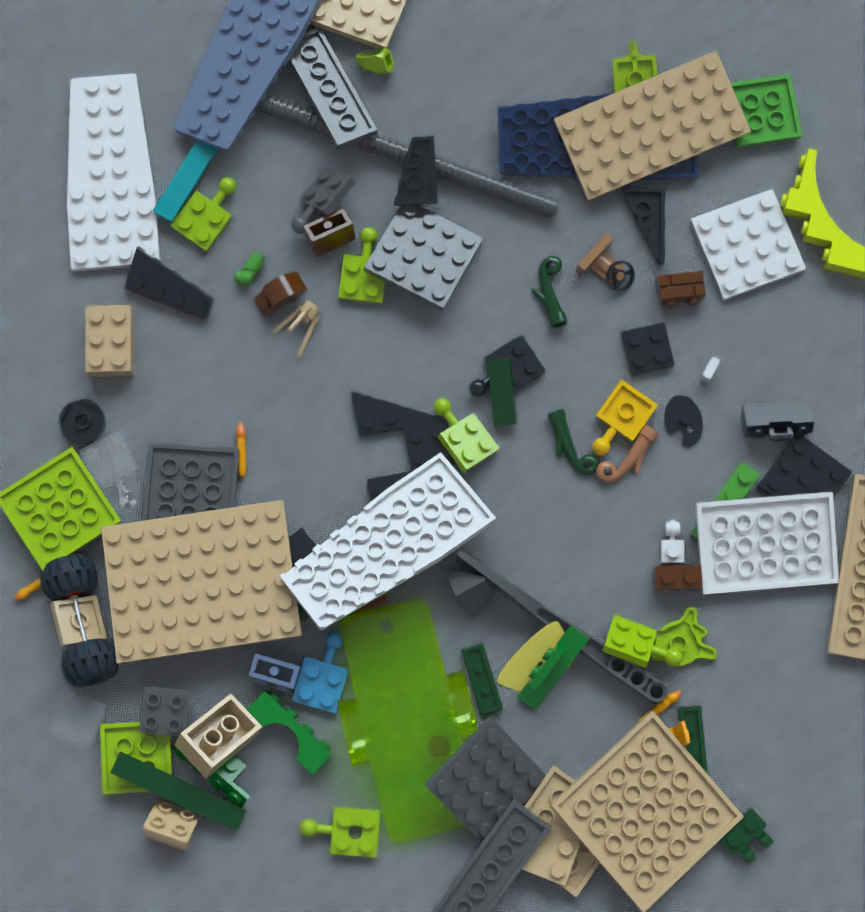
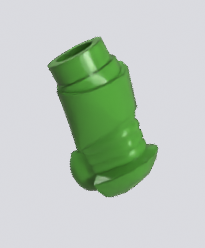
M253 252L243 266L242 271L235 272V282L241 286L252 285L254 277L264 266L263 261L265 257L260 253Z

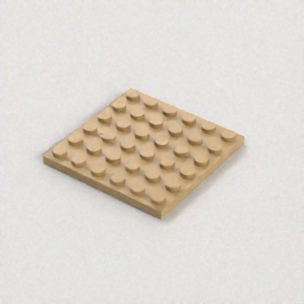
M650 711L550 804L552 809L641 912H645L744 817L654 711Z

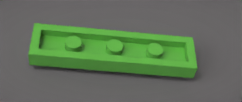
M741 461L714 501L743 499L760 473ZM696 525L690 536L698 541Z

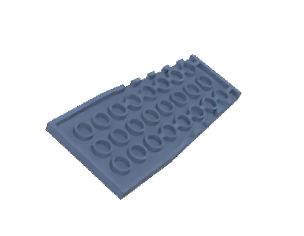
M231 0L221 18L173 129L178 134L231 153L232 144L237 137L240 138L242 136L244 125L248 119L252 120L256 114L254 112L256 106L266 98V91L270 84H274L278 79L279 75L277 73L282 65L286 66L322 0Z

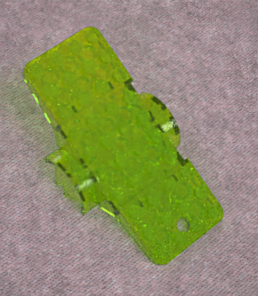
M415 599L346 616L341 621L340 630L355 696L337 700L352 768L371 764L389 838L395 842H404L466 827L424 785L462 745V741H466L478 729L464 670L450 674L445 673L428 604L424 600ZM384 620H390L394 625L390 633H384L380 629V625Z

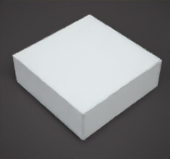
M716 357L710 359L700 378L701 381L708 384L720 359Z

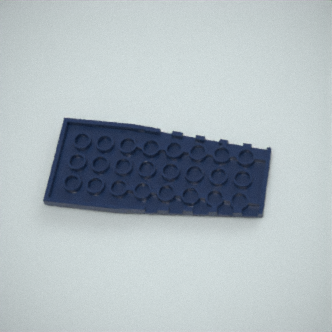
M613 93L597 96H580V98L572 99L563 98L547 102L538 101L537 103L530 104L521 103L513 106H498L500 173L577 177L553 119ZM698 155L639 180L698 178Z

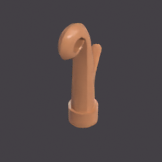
M645 424L618 468L616 469L608 461L601 462L596 470L597 477L605 483L616 482L634 465V473L638 475L646 451L651 443L655 442L659 434ZM606 467L610 469L611 475L606 476L604 474Z

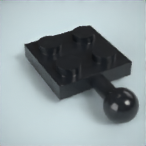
M522 334L484 357L487 365V359L511 357L514 392L546 372V369ZM489 376L483 380L475 379L470 383L469 391L473 396L481 397L486 393L487 387L490 386Z

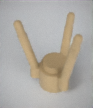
M306 300L303 305H299L296 311L272 331L273 334H276L296 316L297 318L288 328L289 332L300 321L306 324L309 321L311 322L300 346L297 358H301L312 331L320 319L317 316L320 309L312 302Z

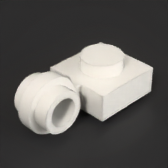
M675 520L665 522V536H669V540L660 541V563H684V540H675V536L680 535V522H675Z

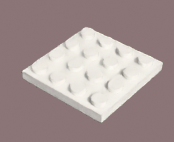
M773 189L699 215L690 220L722 301L806 270Z

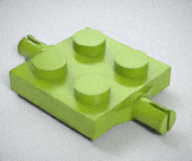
M629 41V55L624 58L611 59L614 92L621 91L656 76V55L644 56L638 54L637 41Z

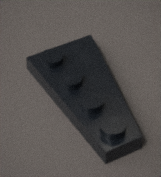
M140 246L137 247L124 289L207 320L215 298L192 282L182 278L175 270L172 271L156 257L150 256Z

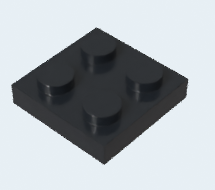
M665 322L621 331L620 335L630 376L674 367L675 364Z

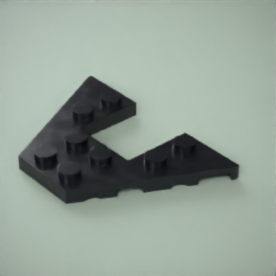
M354 391L351 392L359 437L403 429L411 471L367 479L371 501L440 452L452 466L455 465L454 459L437 437L449 428L445 418Z

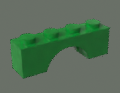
M264 691L250 705L247 711L262 727L271 724H284L291 728L299 742L296 760L312 775H315L333 755L330 752L332 747L324 739L318 741L313 736L315 731L307 723H304L302 726L296 720L298 715L290 707L285 710L279 704L282 700L273 691L269 694Z

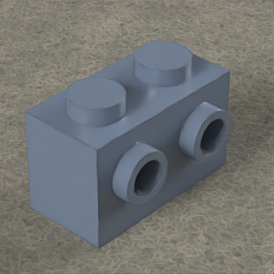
M255 653L248 676L254 678V683L266 686L267 682L276 684L275 689L289 692V689L295 690L301 667Z

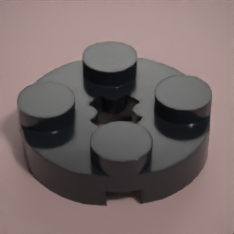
M79 399L68 403L62 409L59 423L64 436L70 441L77 444H91L103 433L106 417L95 402L89 399ZM87 416L88 424L78 427L77 419Z

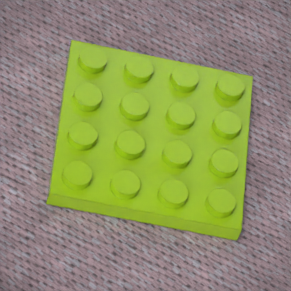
M73 447L0 492V506L42 571H44V567L48 562L56 558L72 555L102 536L101 527L122 523Z

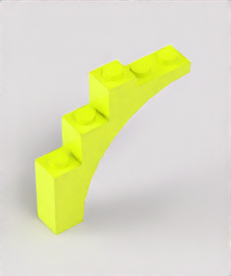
M809 148L805 155L801 154L798 167L801 168L800 175H796L793 188L790 187L786 194H782L780 206L783 207V215L804 220L800 232L804 234L803 242L827 247L824 248L821 259L825 261L823 269L865 279V247L846 235L829 216L820 198L816 183L815 165L817 150Z

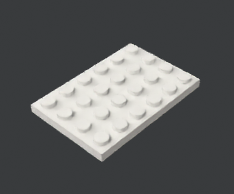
M833 492L695 503L699 564L702 569V594L839 583Z

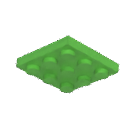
M791 74L731 83L751 130L749 134L735 139L736 148L802 138Z

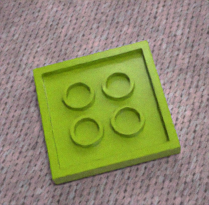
M140 722L100 724L102 795L149 792L110 773L120 751L173 776L171 736L141 733L139 731Z

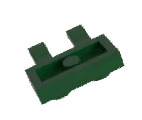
M752 807L743 813L744 817L719 840L732 856L738 852L748 864L757 859V856L746 846L750 840L756 837L765 848H769L774 843L773 839L762 830L767 824Z

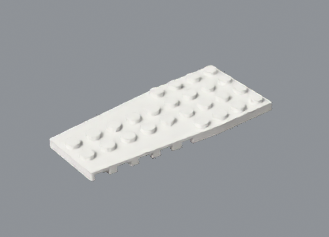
M135 73L72 78L70 80L67 212L72 272L131 267L136 248L139 246L150 256L160 260L158 216L152 211L157 201L141 108L138 78Z
M440 452L377 496L364 507V511L357 516L351 517L343 528L339 531L335 530L330 534L328 540L322 545L318 544L312 549L313 552L303 560L299 559L295 566L286 574L282 573L280 575L281 580L316 626L323 630L439 562L495 523L496 517Z

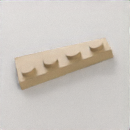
M557 815L551 823L552 828L522 870L565 886L581 841Z

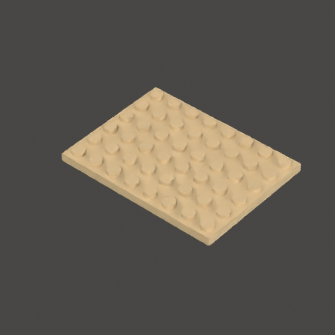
M284 500L101 527L117 664L302 637L298 601L283 583L280 576L282 573L286 574L293 568Z

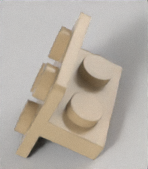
M157 799L143 825L142 831L147 838L188 851L194 829L201 815L168 801Z

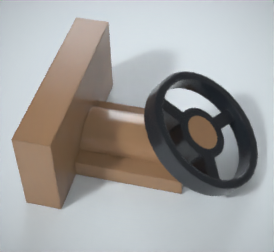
M606 233L578 264L576 271L583 276L591 268L607 282L612 290L622 292L632 285L635 277L634 268L629 262L623 260L616 261L606 252L614 239L610 234ZM621 263H625L630 270L624 271L625 268ZM630 275L629 282L623 288L618 289L620 282H623L626 276Z

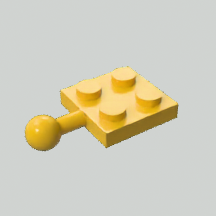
M621 379L595 416L608 425L609 429L602 438H598L593 442V452L599 456L606 455L610 450V441L617 432L633 442L658 404Z

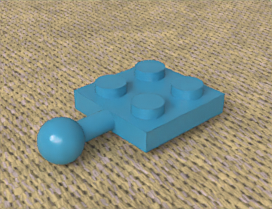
M330 632L325 637L327 650L323 661L305 656L292 701L336 714L349 669L332 664L336 649H339L343 644V637L338 632Z

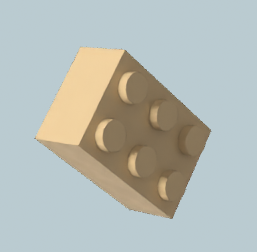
M131 305L86 306L85 372L89 377L135 376V311Z
M230 693L181 732L175 746L207 779L253 741L262 726Z

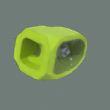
M387 48L370 49L358 53L355 57L359 68L373 74H388L394 69L392 53Z

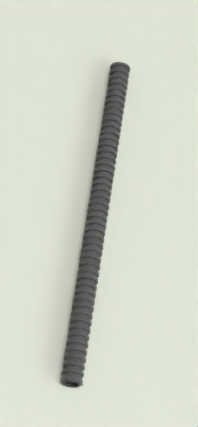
M267 93L264 101H260L255 110L260 109L262 113L266 111L268 115L279 116L281 120L285 118L287 122L299 123L300 127L304 125L306 129L312 128V131L318 130L320 134L323 132L325 136L329 135L320 117L314 110L309 111L306 107L303 109L301 105L297 107L295 103L289 104L287 100L283 102L282 98L270 97V94ZM378 133L354 143L358 148L362 146L363 150L375 151L377 155L381 153L382 157L389 156V159L394 158L396 162L400 160L402 164H405L409 145L399 144L397 140L393 142L391 138L385 139L383 135L379 137ZM435 155L436 176L438 174L440 178L446 177L448 181L452 179L454 183L459 182V185L466 184L467 188L469 186L473 190L477 188L479 192L485 191L486 195L489 193L492 197L496 195L498 199L504 198V201L507 202L509 200L511 204L515 202L517 206L523 205L525 209L529 207L530 211L537 210L538 214L542 212L544 216L550 215V218H553L556 214L559 199L552 200V197L547 198L545 194L541 196L539 192L533 193L531 189L527 191L526 187L522 189L520 185L514 186L512 182L508 184L506 180L501 181V178L495 179L493 175L489 177L487 173L475 172L474 168L470 170L468 166L464 168L462 164L456 165L454 161L451 163L449 159L443 160V157L437 158Z

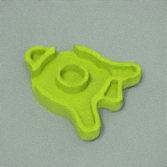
M692 606L685 609L684 614L679 620L664 625L658 631L655 638V646L665 650L676 648L682 653V661L675 667L685 666L696 659L714 660L717 657V650L702 643V638L707 635L708 631L697 623L698 612ZM653 654L650 655V658L653 661H662L665 663L663 658L655 656Z

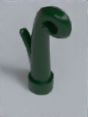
M548 256L540 264L539 282L542 293L536 288L532 289V293L541 301L548 313L551 328H559L568 323L566 313L562 311L548 276L555 275L562 269V261L557 256ZM549 264H556L555 268L548 269Z
M564 408L547 414L555 433L556 459L561 458L563 449L571 466L577 472L583 475L595 473L599 465L596 456L587 454L580 459L578 458L566 421L567 416ZM586 460H591L593 465L591 468H585L583 463Z

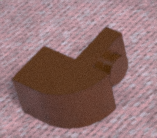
M298 272L281 275L262 287L263 291L253 299L263 316L268 317L283 304L295 302L308 289Z

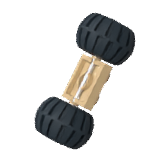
M78 554L63 556L48 562L44 567V571L41 572L40 585L44 594L53 601L50 605L61 648L68 647L63 652L61 659L62 673L72 686L87 687L113 678L118 671L119 664L116 661L115 647L110 641L106 640L107 635L97 596H89L97 586V569L88 557Z

